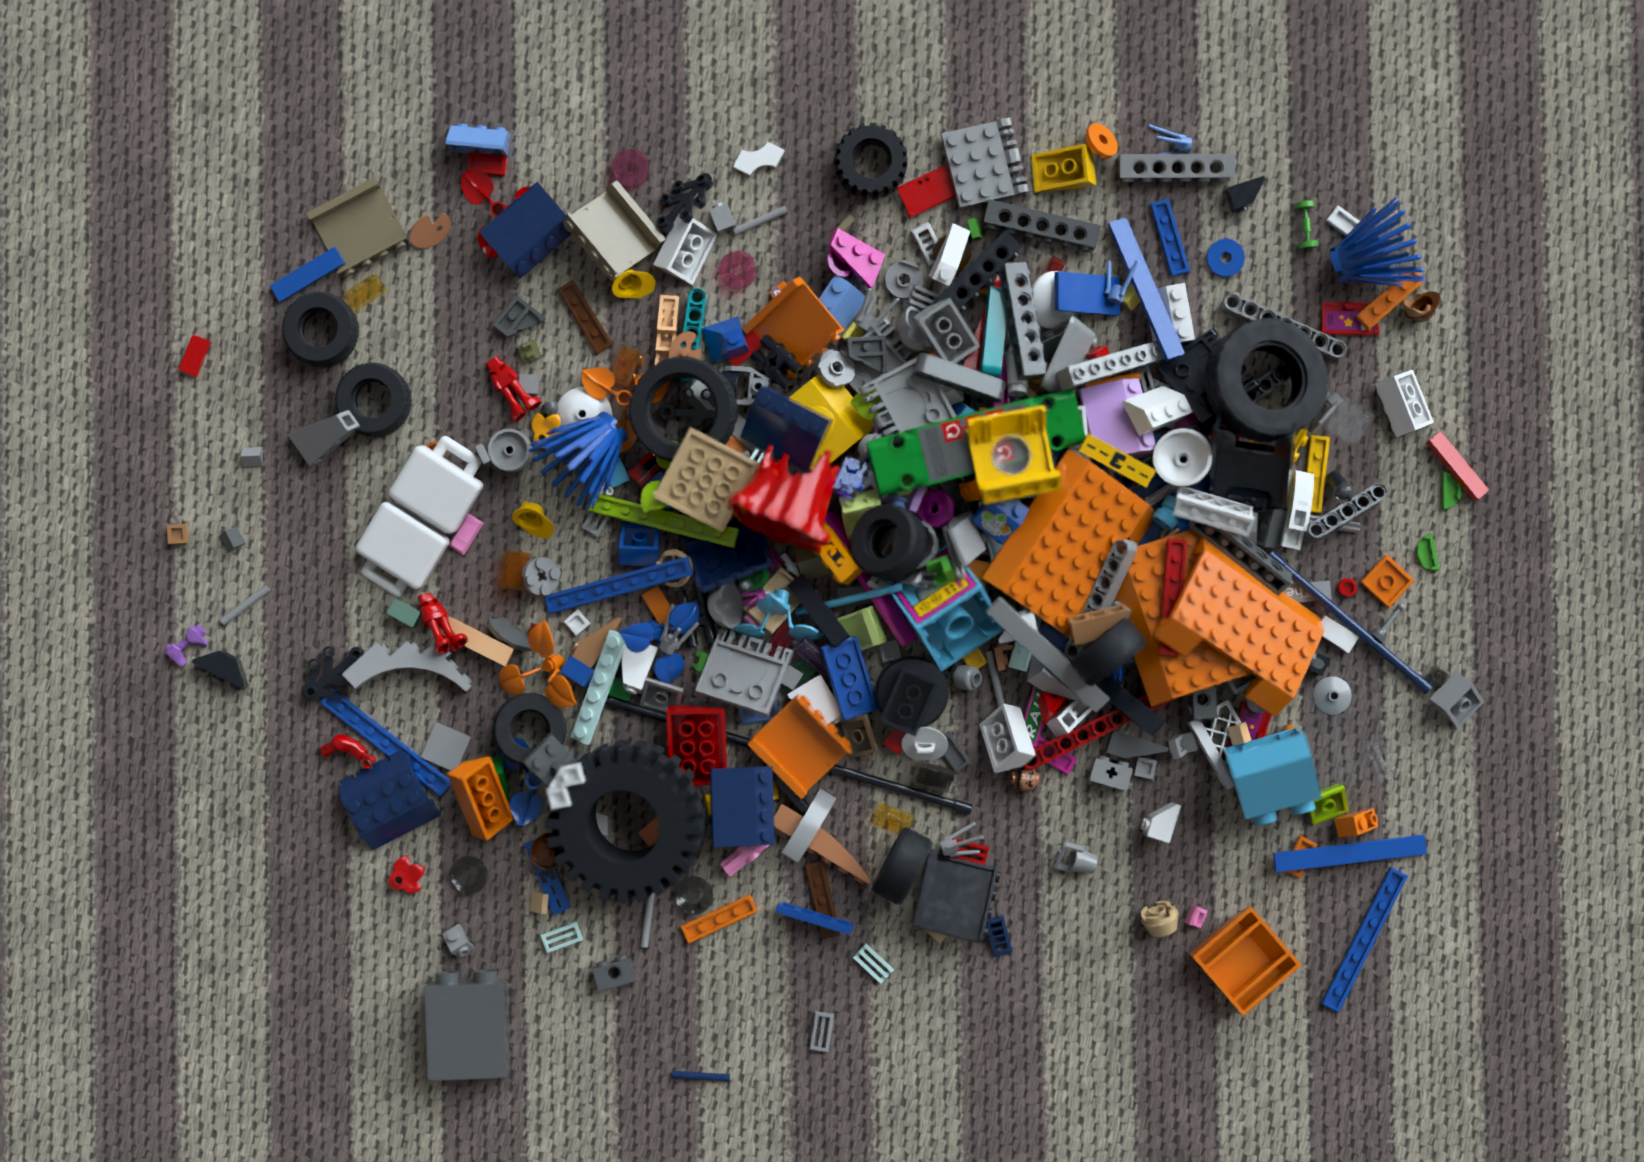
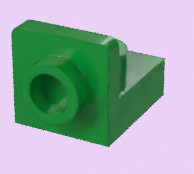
M614 677L608 693L609 696L630 701L632 694L625 691L622 679Z

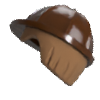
M1434 291L1423 294L1417 293L1412 299H1404L1403 304L1406 317L1419 323L1430 320L1440 304L1441 297L1439 293Z
M551 833L539 836L531 845L530 860L539 869H549L557 866L554 857L559 851L557 846L549 848L547 841Z

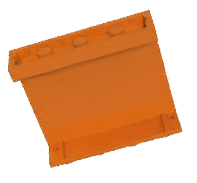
M801 277L792 280L742 327L746 334L753 330L760 339L766 334L770 335L777 343L784 344L785 348L790 353H793L796 360L806 368L815 362L813 358L817 355L820 357L828 350L827 346L830 343L832 345L841 338L840 334L844 331L842 326ZM788 370L787 377L789 379L795 380L798 378V376H795L794 373Z
M797 694L748 741L747 745L768 766H772V770L802 799L807 794V791L847 753L850 754L852 752L850 747L852 744L846 737L842 738L837 733L838 729L832 723L828 724L824 720L825 716L818 709L814 710L810 706L811 702L806 696L801 697Z

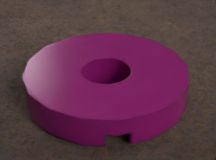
M931 490L923 495L918 507V516L921 521L928 523L932 528H942L953 518L955 511L954 501L944 491ZM938 504L939 511L934 514L933 507Z

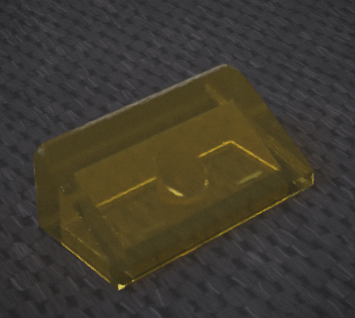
M373 273L346 291L344 295L353 308L358 311L388 291L378 274Z
M879 802L872 824L900 833L903 828L912 827L915 815Z

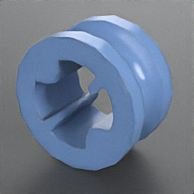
M891 495L892 502H889V504L906 508L904 504L907 503V499Z

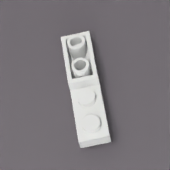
M1294 470L1286 507L1288 511L1280 546L1300 550L1304 531L1307 532L1314 474Z

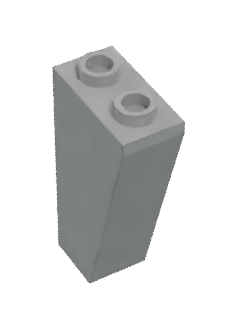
M348 410L291 432L288 436L308 465L312 466L323 461L360 425Z

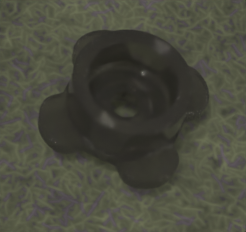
M1434 665L1431 667V672L1425 676V679L1433 683L1434 687L1440 688L1442 683L1448 678V673L1441 670L1438 665Z

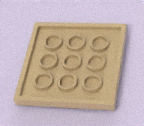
M690 427L653 496L723 532L732 516V512L726 509L727 500L733 493H737L746 486L759 463Z

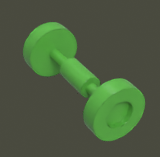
M1312 200L1295 203V210H1303L1304 213L1302 223L1303 232L1306 233V241L1299 243L1300 250L1319 247L1318 241L1310 240L1309 234L1311 232V225L1307 209L1315 207Z

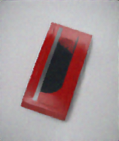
M649 452L628 474L643 487L662 468L656 461V455Z

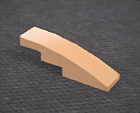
M660 295L655 365L659 361L669 359L671 344L677 337L679 296Z
M450 616L448 617L449 624L455 634L464 633L467 635L468 642L464 645L465 647L503 666L507 665L514 648ZM441 628L440 631H441L442 635L445 636V634H444V632H443V630H442V628Z

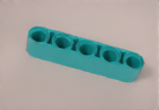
M989 286L979 372L1000 378L1007 317L1001 287Z
M694 288L689 293L683 332L695 331L697 333V337L691 345L692 350L700 348L707 301L705 292L700 288ZM697 293L703 295V299L700 302L693 301V296ZM694 312L700 314V318L697 321L690 320V315ZM682 342L681 348H685L686 342ZM679 378L682 382L689 383L693 380V378Z

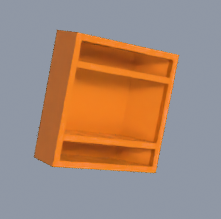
M1252 906L1232 916L1189 953L1243 1016L1302 966Z

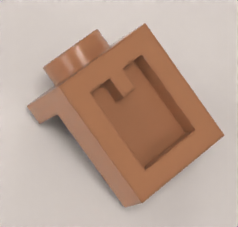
M1008 642L998 643L997 648H993L997 671L1006 670L1005 666L1008 665L1007 654H1003V650L1014 649L1013 645H1008Z

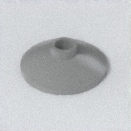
M1338 677L1322 679L1317 683L1313 692V699L1317 708L1329 715H1336L1345 711L1352 697L1349 685ZM1333 692L1337 694L1334 700L1331 698V693Z

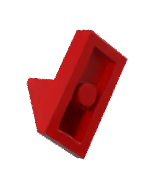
M1042 691L1037 702L1042 721L1045 725L1066 704L1067 697L1056 694L1053 697L1048 692Z

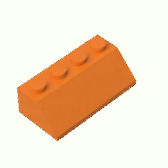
M487 756L463 762L448 773L473 836L488 841L515 819L511 813V808L491 757Z

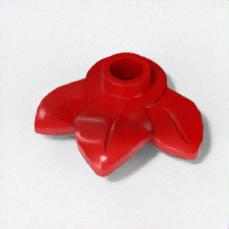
M408 855L402 856L395 862L394 872L389 876L388 883L394 890L403 889L407 893H416L422 889L418 880L423 876L425 867L419 864L410 865ZM396 877H401L402 882L400 884L395 883Z

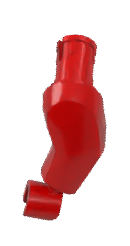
M344 734L333 736L331 742L320 747V751L324 750L321 754L326 758L336 751L346 752L355 759L362 760L364 768L372 767L368 760L372 763L376 761V757L368 755L369 751L359 741Z

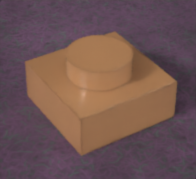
M188 524L167 525L168 544L189 543Z

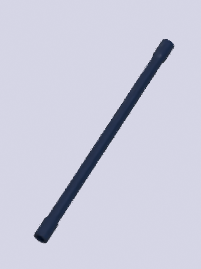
M1274 550L1268 553L1270 557L1292 573V581L1406 676L1419 690L1427 694L1432 689V684L1393 654L1287 564Z

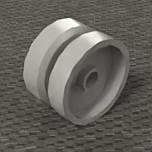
M503 429L495 433L490 439L488 455L492 463L499 469L509 473L519 472L525 469L531 462L533 452L528 450L533 448V446L529 445L531 444L529 438L520 431ZM508 448H513V452L511 454L507 452Z

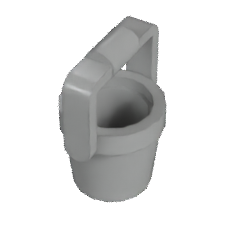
M1064 842L1054 857V868L1069 873L1076 871L1093 873L1097 866L1098 857L1093 853L1085 851L1083 846ZM1066 849L1072 850L1068 865L1059 863Z

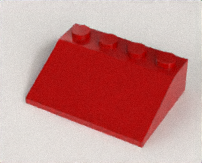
M671 705L666 711L668 757L670 759L675 754L682 760L678 766L683 771L689 768L693 771L695 776L691 782L694 786H710V769L727 768L725 709L692 705Z

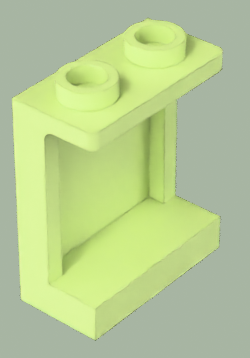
M875 489L839 498L847 540L851 539L854 527L861 516L873 507L881 505L879 494Z
M874 605L837 618L850 637L857 636L861 651L887 642Z

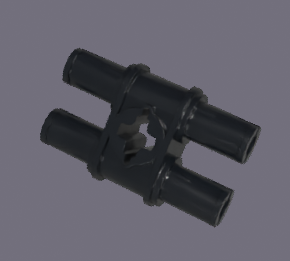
M766 334L761 338L760 343L770 351L769 354L765 357L760 351L755 350L750 358L760 367V372L770 378L772 383L778 384L786 392H791L795 384L786 376V373L790 370L795 376L800 377L805 372V368L796 360L795 355L785 348L784 344L777 343L770 335Z
M698 586L694 587L696 601L699 605L700 614H704L699 617L698 623L703 628L706 643L715 642V622L708 612L707 593H700ZM686 589L675 591L678 605L689 603ZM695 630L686 638L687 648L698 645Z

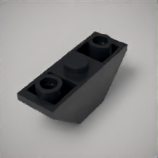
M216 651L195 658L191 662L196 665V669L204 673L206 671L213 673L212 677L223 682L225 679L230 682L231 687L237 690L241 688L247 689L248 687L241 659L225 651Z

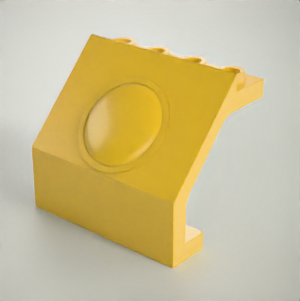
M819 374L789 397L833 419L809 472L804 470L806 474L811 472L820 455L824 454L825 449L832 451L830 457L831 464L856 442L873 431L871 429L873 426L872 420L863 418L850 404L853 397L845 387L831 388L822 381Z

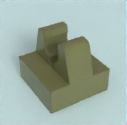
M535 339L517 346L524 364L542 358Z

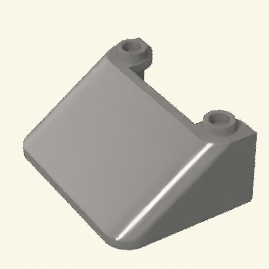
M1071 316L1067 321V327L1042 383L1036 390V392L1042 395L1062 391L1056 372L1068 366L1084 362L1089 349H1093L1097 342V338H1095L1096 333L1076 317Z

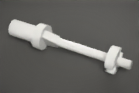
M786 553L781 555L780 557L786 562V570L799 577L797 564L793 563Z

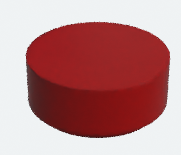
M1344 578L1339 581L1337 591L1343 597H1351L1357 592V584L1351 578Z

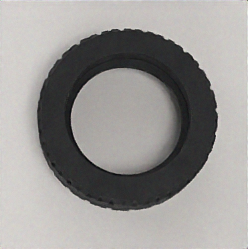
M672 357L652 365L638 379V383L634 386L632 397L630 398V421L632 422L631 426L635 435H637V439L650 453L672 462L681 443L672 442L662 436L656 429L651 415L653 398L660 387L666 382L675 378L688 377L700 381L710 390L716 404V416L706 436L726 445L729 437L733 434L735 423L737 422V400L727 378L714 366L692 357Z

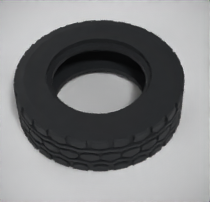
M1256 319L1229 332L1217 342L1218 345L1214 346L1206 364L1205 390L1215 415L1218 416V413L1221 412L1222 423L1227 428L1233 430L1235 434L1259 442H1265V440L1267 442L1276 441L1279 437L1290 435L1293 422L1297 423L1296 432L1308 426L1319 414L1328 390L1327 368L1320 350L1316 347L1317 345L1297 326L1279 319ZM1250 352H1268L1280 359L1286 366L1291 378V393L1282 409L1269 410L1255 404L1244 391L1241 382V367L1244 359Z

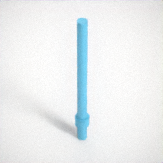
M899 583L825 601V604L832 608L903 591V585ZM804 607L795 609L797 616L808 614Z

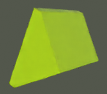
M1335 784L1320 790L1322 798L1313 800L1316 809L1309 811L1308 814L1312 824L1316 825L1349 812L1345 787L1341 784Z

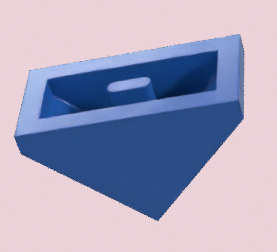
M569 655L560 669V672L586 688L589 687L595 669L590 668Z

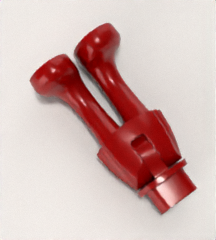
M498 356L485 364L489 370L488 374L496 392H501L510 405V419L513 423L521 420L527 413L517 402L509 388H513L527 411H533L542 404L539 397H532L525 392L518 381L519 375L504 361L502 362Z
M431 592L417 597L420 602L419 608L423 625L430 627L435 638L434 650L436 653L443 655L450 649L453 652L462 648L468 642V637L464 633L455 634L448 621L449 615L438 599L433 597ZM438 625L441 626L446 638L442 636Z

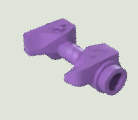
M199 624L194 627L190 626L186 631L187 637L177 645L171 644L165 647L166 654L180 666H184L187 661L182 650L190 643L203 648L207 647V641L203 637L206 631Z

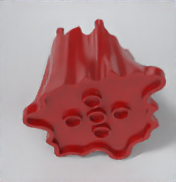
M768 445L750 480L744 488L731 495L726 502V509L731 511V515L738 518V521L747 528L764 534L774 542L780 544L790 543L802 549L821 553L822 545H828L830 540V533L824 529V524L840 467L835 465L833 468L830 467L832 451L825 449L824 454L820 455L809 474L796 473L791 475L788 471L790 456L783 453L781 460L775 463L772 457H770L773 446Z

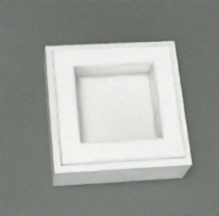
M579 609L564 621L575 636L591 624Z

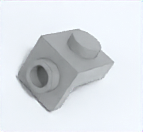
M1194 732L1177 734L1168 741L1169 752L1172 754L1173 759L1181 758L1187 752L1199 749Z
M459 924L442 934L450 952L457 958L468 955L474 949V946L468 941L463 928Z

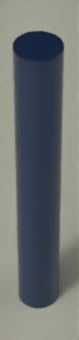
M672 1071V1078L730 1082V1074Z

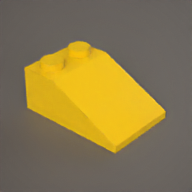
M1086 144L1031 155L1034 190L1036 193L1096 186L1094 156Z

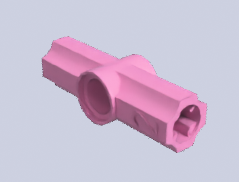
M770 845L739 846L720 865L731 877L744 865H748L756 859L760 852Z

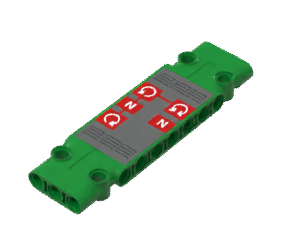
M1073 389L1020 400L866 441L867 452L879 496L974 474L966 429H968L967 420L1042 406L1044 399H1047L1050 403L1049 408L1046 410V432L1050 452L1082 444L1085 439V433ZM1054 436L1059 439V445L1057 447H1054L1051 444V440ZM895 437L901 440L899 448H894L892 445V440ZM1004 438L996 444L993 450V460L997 467L1029 459L1026 445L1017 438ZM905 475L911 479L908 486L902 484V477Z

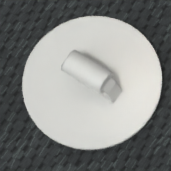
M920 727L916 737L908 733L904 735L902 748L905 754L912 759L934 761L946 753L948 742L940 731L929 727Z

